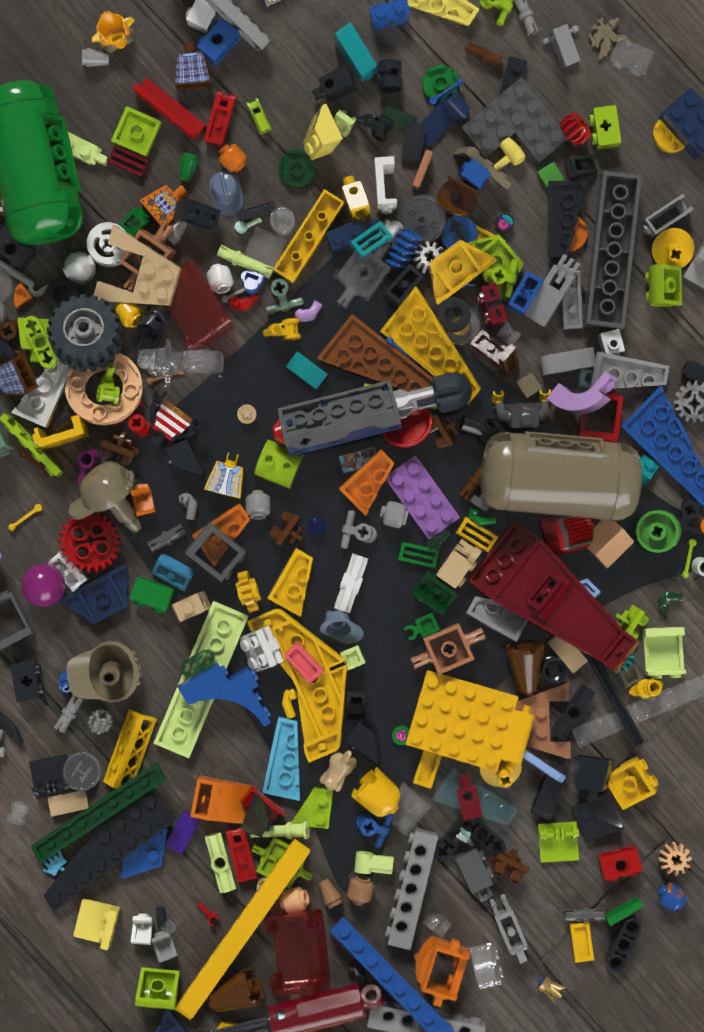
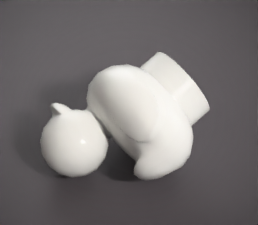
M386 219L383 225L392 235V238L386 243L398 245L394 239L401 238L397 236L399 234L398 231L404 230L403 225L399 221H389Z

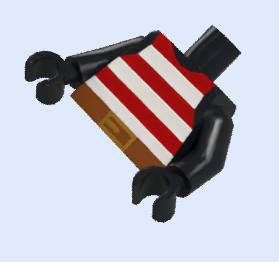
M157 388L153 392L149 418L151 427L157 433L151 442L161 447L166 439L172 443L191 439L206 422L203 421L199 424V415L192 419L166 399L163 400L167 392L164 391L162 395H159V388Z

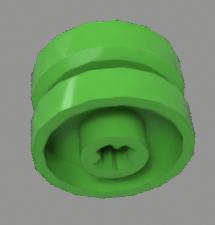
M655 510L641 517L637 524L636 535L643 548L650 552L660 553L676 546L681 537V526L678 519L672 513L664 510ZM657 528L663 529L661 535L656 533Z

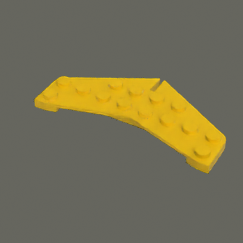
M282 609L271 610L247 621L252 632L270 626L274 638H277L280 645L279 650L284 660L279 664L291 677L297 689L304 737V752L308 762L337 751L342 742L348 664L331 670L330 667L342 663L346 659ZM297 642L325 669L311 684L284 657Z

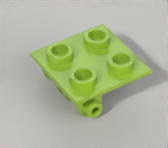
M577 821L538 824L540 862L579 860V830L577 829Z

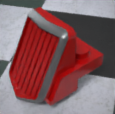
M554 516L540 520L546 544L556 556L590 547L589 544L593 541L594 524L589 518Z

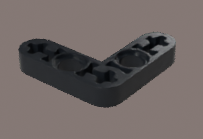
M462 813L437 842L434 852L437 859L447 860L462 843L459 839L457 841L450 840L449 834L452 831L460 833V828L467 831L472 829L469 824L463 825ZM478 818L470 819L473 825L476 822L479 823L471 832V837L492 854H502L506 847L504 840ZM484 828L487 830L485 838L477 837L476 832L478 829ZM491 834L494 835L491 837L494 842L500 841V849L496 848L493 850V844L488 841ZM445 839H447L449 844L454 845L452 848L448 845V847L446 848V855L443 853L439 855L438 848L445 847Z

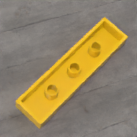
M324 189L273 268V272L294 284L342 210L345 202Z

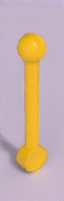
M36 504L32 511L14 524H9L8 529L14 531L16 526L37 511L40 512L42 505Z

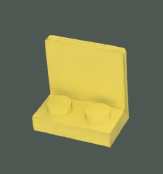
M82 899L74 937L101 943L100 949L108 950L112 943L120 907L90 899Z

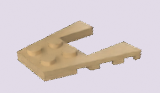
M113 225L108 244L142 255V263L133 292L97 281L94 295L98 297L99 301L103 298L109 302L171 305L181 267L156 253L152 248L144 245L118 226Z

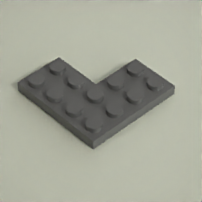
M522 77L461 127L484 157H487L500 146L503 140L514 133L538 163L567 140L560 129V125Z

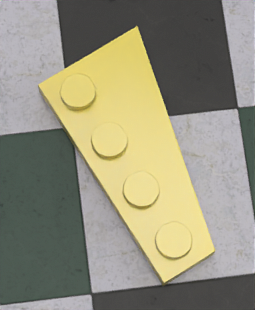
M407 0L409 7L467 27L470 26L479 12V8L467 0Z

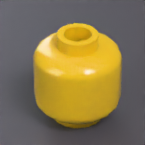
M118 302L115 310L119 315L121 324L126 328L137 327L143 316V310L136 303Z

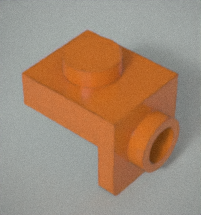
M138 484L132 487L130 493L133 498L136 515L141 516L156 512L149 485Z

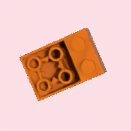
M200 775L197 778L190 817L242 824L248 807L240 800L252 785Z

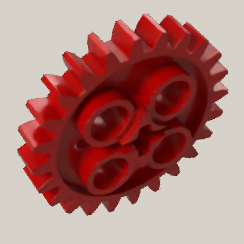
M99 512L96 516H93L92 513L79 520L74 519L73 521L68 518L67 523L69 525H62L65 531H60L59 535L63 538H58L57 542L63 545H60L58 550H64L61 558L68 557L66 564L72 562V569L79 566V572H81L83 568H86V572L89 574L91 568H93L94 572L97 573L98 567L105 570V564L108 566L112 564L110 559L116 560L117 556L114 553L120 552L117 546L121 545V542L116 539L120 538L121 535L115 534L118 527H111L113 521L106 522L107 516L101 519ZM92 528H99L101 530V534H94L92 532ZM79 531L83 537L80 539L75 538L73 532ZM87 539H89V541L93 542V544L90 545L89 543L85 542ZM103 546L106 552L99 553L96 547ZM80 549L85 550L87 556L81 557L77 551Z

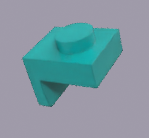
M645 454L640 458L642 464L641 488L652 478L659 467L657 463Z

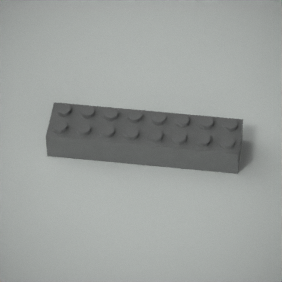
M603 171L600 176L583 327L607 330L619 329L620 331L625 328L642 175Z

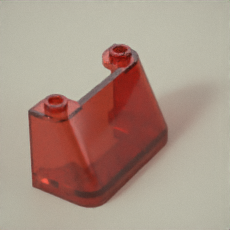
M191 259L183 264L172 303L166 306L187 338L184 342L189 350L194 349L195 352H198L235 328L193 260Z
M310 909L297 913L284 912L266 915L263 921V928L268 934H273L277 962V971L270 978L272 994L314 995L327 987L330 981V971L322 911L320 909Z

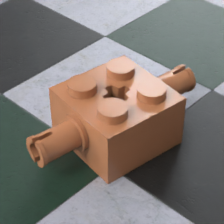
M163 221L156 235L140 229L135 235V239L170 261L177 252L165 242L172 229H174L172 225ZM126 250L119 262L132 271L123 286L133 292L143 256Z
M456 623L423 637L427 648L426 652L410 659L412 663L417 662L413 664L415 669L431 662L440 675L474 660L470 645L485 640L486 637L484 634L477 636L484 633L482 628L465 635L459 623ZM446 644L453 645L451 653L443 651L446 648Z

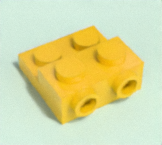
M638 756L622 763L620 767L611 772L608 787L622 810L656 794L658 790L657 786L659 784L656 777L649 775L646 761L644 759L640 760Z

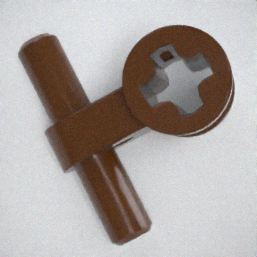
M9 320L0 325L1 341L6 342L10 346L12 339L19 335L18 321ZM10 346L15 356L23 354L22 350Z

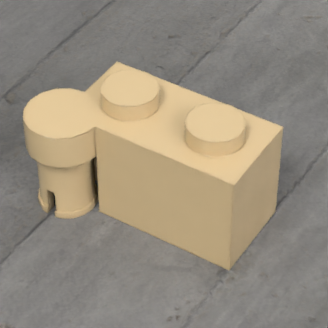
M461 539L436 576L455 589L457 586L461 587L467 579L464 577L467 571L472 572L477 565L476 559L482 550L476 546H471Z

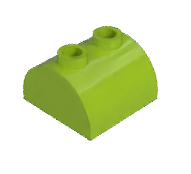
M665 264L649 266V272L646 273L645 280L649 284L646 300L650 306H681V267Z
M268 439L259 457L254 475L290 489L304 453L289 456L286 446Z
M141 967L135 1006L175 1010L179 991L180 971Z

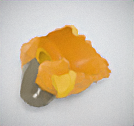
M104 11L100 15L101 18L96 26L97 33L91 38L92 42H100L99 45L107 53H113L116 49H122L134 41L133 28H130L135 20L132 17L124 19L120 14Z

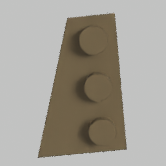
M469 146L458 148L453 155L456 158L461 156L468 163L473 158L489 170L491 174L488 181L499 190H508L512 183L508 181V176L493 168L494 164L488 159L484 160L476 148Z

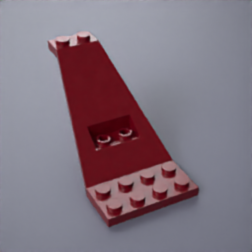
M517 521L511 524L467 579V581L497 604L602 662L615 673H617L640 644L638 640L621 628L546 543Z

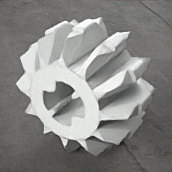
M427 241L425 244L426 248L420 244L418 246L420 251L415 250V255L418 257L413 258V262H420L416 265V269L423 267V274L426 273V269H429L430 273L429 262L426 261L428 254H431L432 259H435L443 250L442 247L436 249V242L430 247V243Z

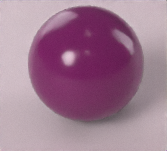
M50 564L34 565L26 571L22 578V593L26 600L35 606H51L57 603L64 594V576L60 570Z

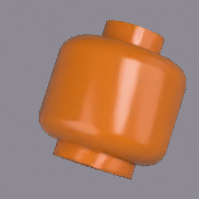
M226 144L219 151L221 155L218 161L228 172L234 171L237 173L247 163L245 161L246 154L236 144L230 146Z

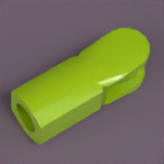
M255 98L256 101L247 102L246 104L259 133L263 135L271 131L272 128L258 98ZM259 108L260 112L254 114L253 110Z

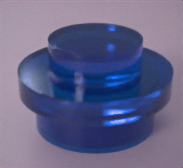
M321 517L311 518L307 525L308 531L315 536L322 535L327 527L325 520Z

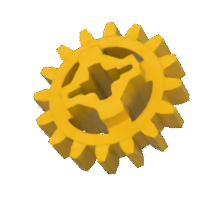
M248 571L238 573L239 583H236L239 600L242 605L247 606L249 613L258 611V600H261L255 578L251 579Z

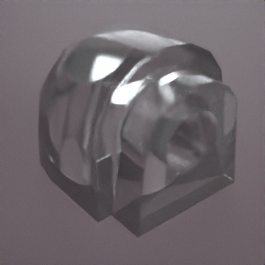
M435 913L429 915L423 921L425 926L441 938L451 926V923L448 921L449 918L442 914Z

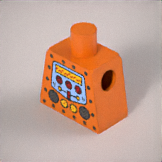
M165 185L142 198L140 202L160 226L163 224V221L171 225L176 220L173 219L177 200L185 198L188 192L182 185L174 192Z

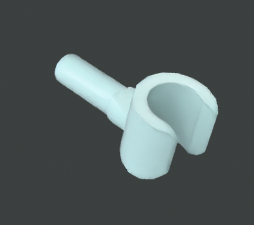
M259 217L246 224L239 220L234 228L238 233L243 234L248 228L262 222Z
M460 828L461 832L459 835H456V838L465 843L467 842L470 847H473L474 843L470 839L471 832Z

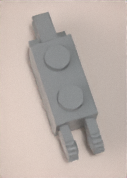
M505 894L500 896L505 906L504 909L498 911L494 899L489 901L509 953L511 955L517 954L521 964L527 961L524 950L528 949V945L513 909L509 906Z

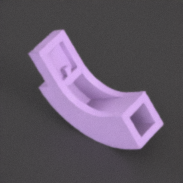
M605 371L591 389L581 394L572 393L568 388L558 383L547 399L557 407L570 413H591L609 402L610 398L605 394L614 388L617 379Z

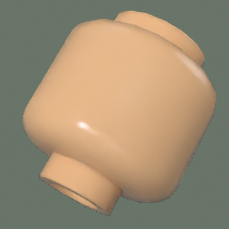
M298 886L284 890L279 902L281 908L285 909L288 914L305 911L310 900L308 892Z

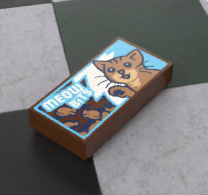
M375 446L339 455L338 458L343 475L355 472L376 453Z

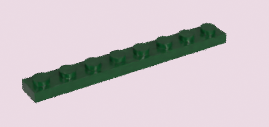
M153 764L30 846L38 862H45L167 781L159 764Z

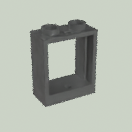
M210 521L185 550V554L221 582L224 578L228 580L234 572L232 570L236 564L240 565L246 558L244 555L246 550ZM212 532L238 552L221 574L195 554Z
M8 590L0 593V604L11 599L25 628L3 640L0 637V650L36 632L16 592L9 593Z

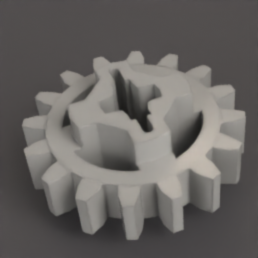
M695 380L694 385L687 382V388L682 385L680 387L682 392L676 393V396L679 398L675 399L674 403L679 405L675 410H681L679 416H687L686 421L693 418V423H696L697 418H699L703 422L704 411L701 413L699 411L704 407V396L700 393V391L704 393V382L701 385H698V380ZM692 390L690 396L683 397L688 391ZM695 395H696L697 401L699 402L698 405H697V407H696V409H695L694 402L692 401V400L694 399Z

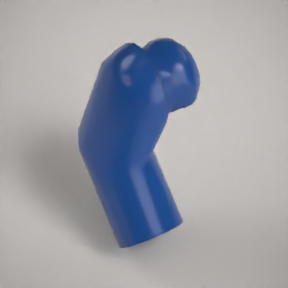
M67 670L61 673L59 677V688L63 693L70 692Z

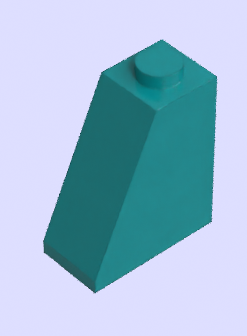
M351 22L335 33V46L360 81L363 82L365 79L368 81L376 75L377 64Z

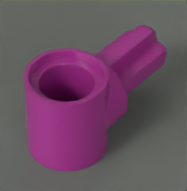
M94 449L82 451L77 457L78 466L81 467L77 481L79 485L81 480L100 462V454ZM87 454L92 458L91 463L86 459Z

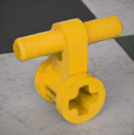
M299 319L282 320V323L272 324L263 331V335L265 337L284 336V340L300 339L301 334L298 333Z

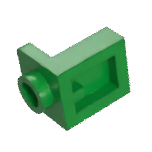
M138 207L132 209L119 225L126 233L135 237L139 229L142 230L146 225L151 224L153 219L146 209Z

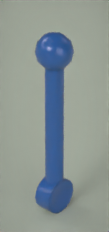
M461 78L457 79L455 84L441 94L431 97L430 104L435 105L437 100L457 86H462L464 81Z
M388 337L386 339L387 344H391L403 355L409 358L412 362H414L415 364L417 363L412 357H410L406 352H404L402 348H400L395 342H393L392 337Z

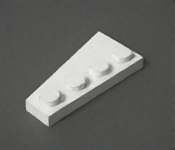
M58 358V364L55 368H45L42 375L36 379L39 387L25 394L20 404L11 413L48 428L66 387L67 374L70 370L68 364L64 365Z

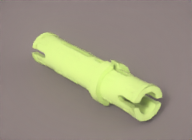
M223 245L218 250L217 256L232 262V265L242 266L250 271L265 275L268 279H270L274 267L241 254L239 250L234 251Z

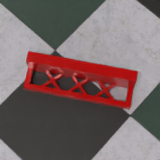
M148 78L140 86L138 84L133 86V90L139 98L193 141L206 128L202 121Z

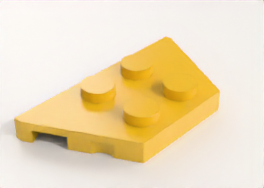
M462 240L457 241L429 262L435 303L439 305L494 264L497 259Z

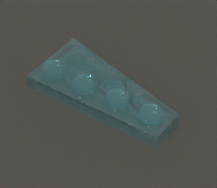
M452 767L432 801L461 809L456 791L460 787L457 776L464 775V773ZM470 778L471 784H476L483 817L509 825L519 810L518 807ZM466 791L464 793L465 798H472L471 792Z

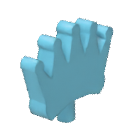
M61 851L58 852L59 856L55 854L53 856L54 859H48L50 863H44L48 869L44 868L43 871L53 876H56L59 870L63 872L64 868L62 866L67 863V859H65Z

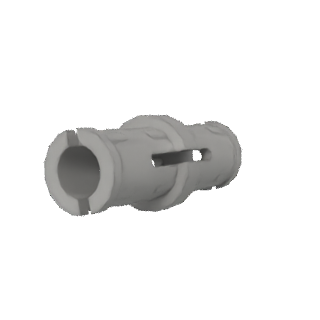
M514 0L520 15L518 17L523 22L527 35L536 34L539 29L534 21V13L530 10L527 0Z
M72 695L66 708L62 709V715L54 728L65 733L72 718L75 719V713L84 699Z

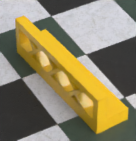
M128 709L103 780L104 783L117 789L122 786V779L126 775L129 776V780L137 776L157 718ZM143 720H148L147 728L142 731L141 725ZM141 738V746L136 749L134 746L135 742ZM135 756V763L129 767V759Z

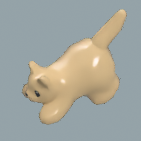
M337 750L330 754L329 768L320 778V783L325 784L327 790L341 791L345 777L356 768L357 761L354 757L351 758V751L342 754L340 750Z

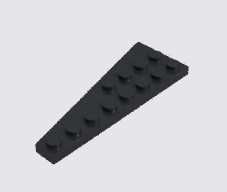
M156 788L100 824L43 895L53 912L59 910L176 821V818Z

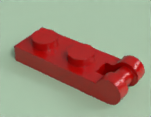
M217 91L204 137L205 143L223 147L232 111L236 103V95L230 94L229 96L225 95L224 92ZM222 102L228 103L227 107L220 105Z
M241 825L236 829H226L238 883L257 878L247 832L240 830ZM241 836L242 841L235 842L234 837Z

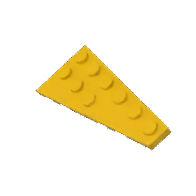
M416 286L380 332L386 337H392L393 342L433 376L446 373L464 375L472 386L471 399L467 403L469 404L481 388Z

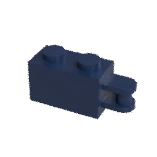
M361 218L326 232V238L333 255L351 248L350 242L379 221L372 219L363 223ZM368 236L367 238H365L364 240H362L361 242H359L358 245L361 244V243L366 242V241L368 240L369 236Z

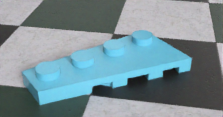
M278 717L262 793L300 801L297 720Z

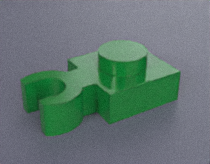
M434 612L416 619L417 626L408 625L404 628L405 631L409 629L414 631L413 636L408 638L409 640L415 639L419 633H421L423 638L441 630Z

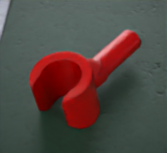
M201 902L197 904L208 917V923L211 926H215V923L211 920L212 917H216L220 921L217 912H210Z

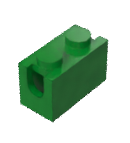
M139 576L135 581L129 599L134 600V604L141 607L145 605L151 606L152 611L162 614L163 611H169L176 589Z

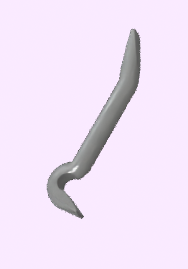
M0 259V267L27 285L32 296L41 297L45 294L49 284L40 288L39 291H35V283L32 279L17 269L14 270L4 260Z

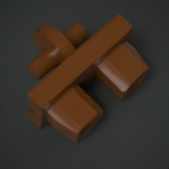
M441 413L432 416L433 424L430 433L439 430L442 435L435 439L437 447L440 449L458 443L454 435L459 433L456 425L460 424L459 420L453 422L450 416L444 419Z
M125 431L121 435L114 434L113 439L108 437L106 441L103 440L101 446L104 447L103 457L114 459L116 452L121 454L119 462L127 466L139 454L140 449L131 446L133 440L127 438L128 433Z
M284 511L279 520L287 524L286 528L282 531L274 526L269 535L280 546H282L289 534H291L288 542L293 544L296 538L301 541L303 537L299 534L303 528L297 526L295 531H292L300 517Z
M512 849L510 852L504 850L503 854L498 853L496 857L492 856L490 863L493 864L492 873L497 876H503L505 870L510 872L508 880L514 884L520 883L523 875L528 873L529 867L521 864L522 858L517 856L518 851L516 849Z

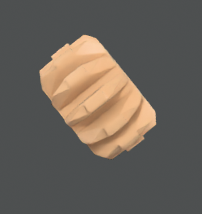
M672 842L671 848L665 844L664 846L667 850L659 851L664 855L658 858L659 862H663L660 867L666 869L667 874H671L673 871V874L678 876L679 870L685 874L683 868H690L687 861L692 860L691 856H687L690 851L684 849V845L681 843L677 846L675 842ZM673 856L678 857L677 862L675 860L674 862L671 860Z

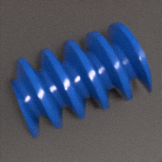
M403 227L405 231H398L401 238L394 239L398 245H391L395 252H388V254L392 258H385L384 260L392 267L404 271L402 268L408 266L406 261L412 260L409 254H415V250L412 247L417 248L419 245L415 240L420 241L422 239L421 235L406 227Z

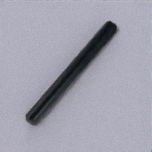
M584 653L634 746L637 747L643 744L644 739L602 662Z

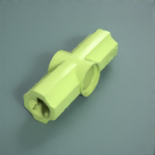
M215 832L206 835L205 840L211 858V867L215 873L219 892L226 893L236 889L230 866V858L227 855L222 833ZM217 858H222L225 860L226 864L224 866H218L215 860Z

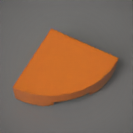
M23 283L18 284L14 293V304L18 310L34 299Z

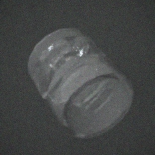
M281 207L272 212L270 223L274 234L282 238L292 235L296 227L292 211Z

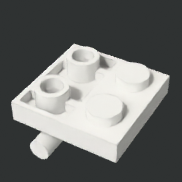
M270 626L240 637V646L246 654L248 666L255 672L271 668L284 661L279 650L280 645L277 638H274Z

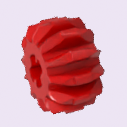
M570 113L560 121V129L570 143H573L575 146L585 143L591 137V130L588 128L585 120L577 113Z

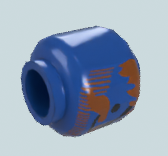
M669 882L666 886L662 884L657 892L659 904L672 912H675L677 909L680 911L687 900L685 890L672 882Z

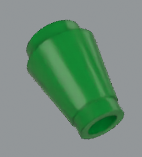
M183 152V156L180 157V180L191 181L199 163L197 161L198 156Z

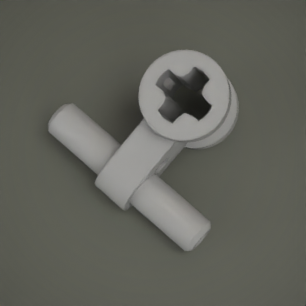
M349 510L346 524L342 528L343 537L340 547L348 549L351 535H355L361 541L371 543L377 537L376 529L365 523L354 527L353 523L356 512Z

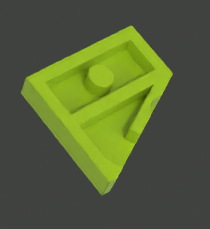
M314 787L292 820V823L300 824L308 821L309 827L328 829L333 790Z

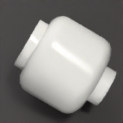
M214 264L206 273V278L212 291L223 294L231 289L233 277L227 266Z

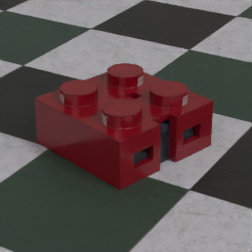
M493 283L481 287L476 298L479 307H483L484 310L482 318L485 326L488 325L489 329L505 325L508 318L497 284Z

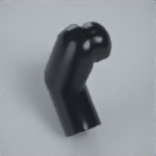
M70 406L67 407L69 414L55 422L59 430L72 423L71 417L76 416V413Z
M358 964L348 965V975H355L356 982L363 990L367 986L363 971Z

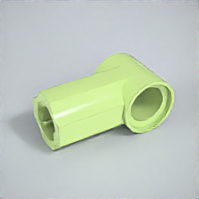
M356 851L354 871L361 874H371V872L392 874L394 858L392 856L374 855L368 851Z

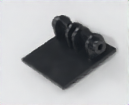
M67 754L29 761L34 785L32 793L36 795V799L74 792V788L66 783L63 776V768L68 760Z

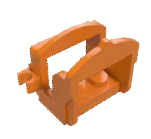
M430 936L423 943L419 952L414 954L417 982L420 983L422 992L434 996V1006L441 1007L443 1000H457V993L464 970L470 958L469 948L460 946V941L452 939L450 942L436 936ZM437 951L454 956L452 967H454L453 974H449L446 985L429 980Z

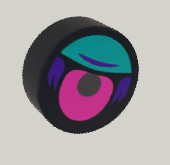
M507 213L500 214L495 220V228L500 233H509L514 227V219Z

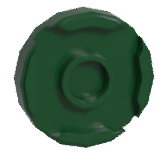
M291 150L282 156L279 161V177L288 187L295 189L304 188L314 179L316 173L315 162L310 159L305 151Z

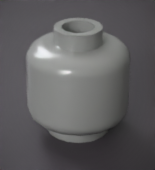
M254 490L252 494L246 497V513L251 516V519H265L270 514V497L264 494L262 490Z
M389 501L386 506L382 505L379 517H383L384 525L400 528L402 525H405L409 511L406 510L404 504Z

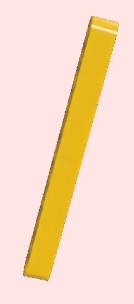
M296 839L291 842L260 886L259 891L254 894L176 1005V1011L189 1020L194 1017L311 851L308 847Z

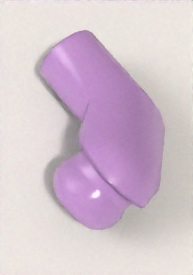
M314 300L310 309H298L295 312V317L301 322L312 321L323 305Z

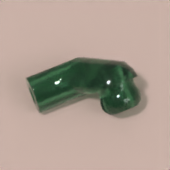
M665 592L657 600V607L659 610L665 611L671 602H683L684 594Z

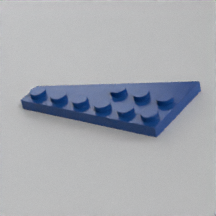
M659 386L620 427L692 498L704 507V469L680 420L676 417L662 386Z

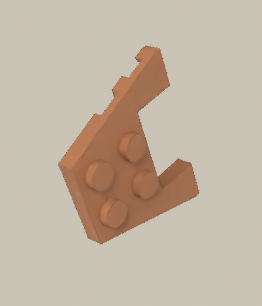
M564 683L517 700L515 710L522 712L523 706L527 705L531 707L530 714L535 716L527 746L571 759L570 741H550L549 717L550 701H569V683Z

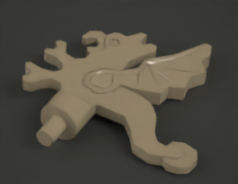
M600 18V20H596L600 26L598 27L593 24V27H591L592 30H597L594 36H591V33L589 34L590 41L592 42L591 47L595 45L597 49L600 41L603 39L600 45L598 60L607 56L611 50V41L619 42L624 40V44L627 47L632 44L627 36L616 35L612 31L617 26L619 18L610 20L606 25L603 24V18Z

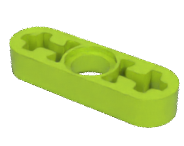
M35 316L26 317L23 321V328L40 364L46 369L55 368L58 364V357L50 345L41 321ZM30 321L37 322L35 329L38 334H35L31 328H28ZM40 337H43L46 341L45 346L42 348H38L35 345L36 340ZM46 351L49 357H53L51 360L52 364L44 363L46 356L44 353L39 354V352Z

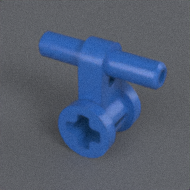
M361 813L356 818V825L365 836H372L378 833L374 846L381 848L385 836L389 834L390 823L394 814L389 813L384 817L383 822L380 823L373 820L369 813Z

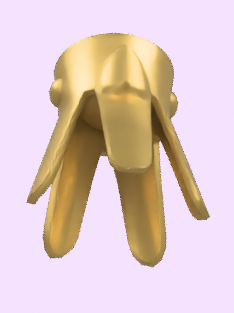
M544 976L541 980L536 979L539 981L537 989L544 992L554 1004L555 1001L553 999L562 997L554 988L561 990L565 989V986L551 981L547 976Z

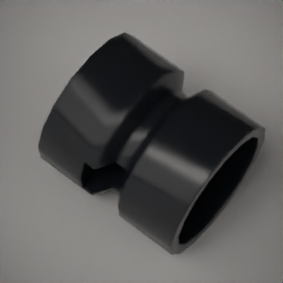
M395 59L379 61L377 63V74L380 76L378 78V91L383 93L402 91V78L400 77L402 74V62Z
M149 304L144 316L137 325V329L147 338L159 339L164 331V327L171 318L170 311L163 305Z
M555 655L543 657L540 674L551 683L562 682L568 673L565 662Z

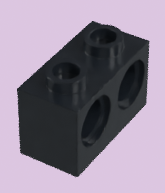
M178 199L173 219L204 230L217 229L221 210L192 199Z

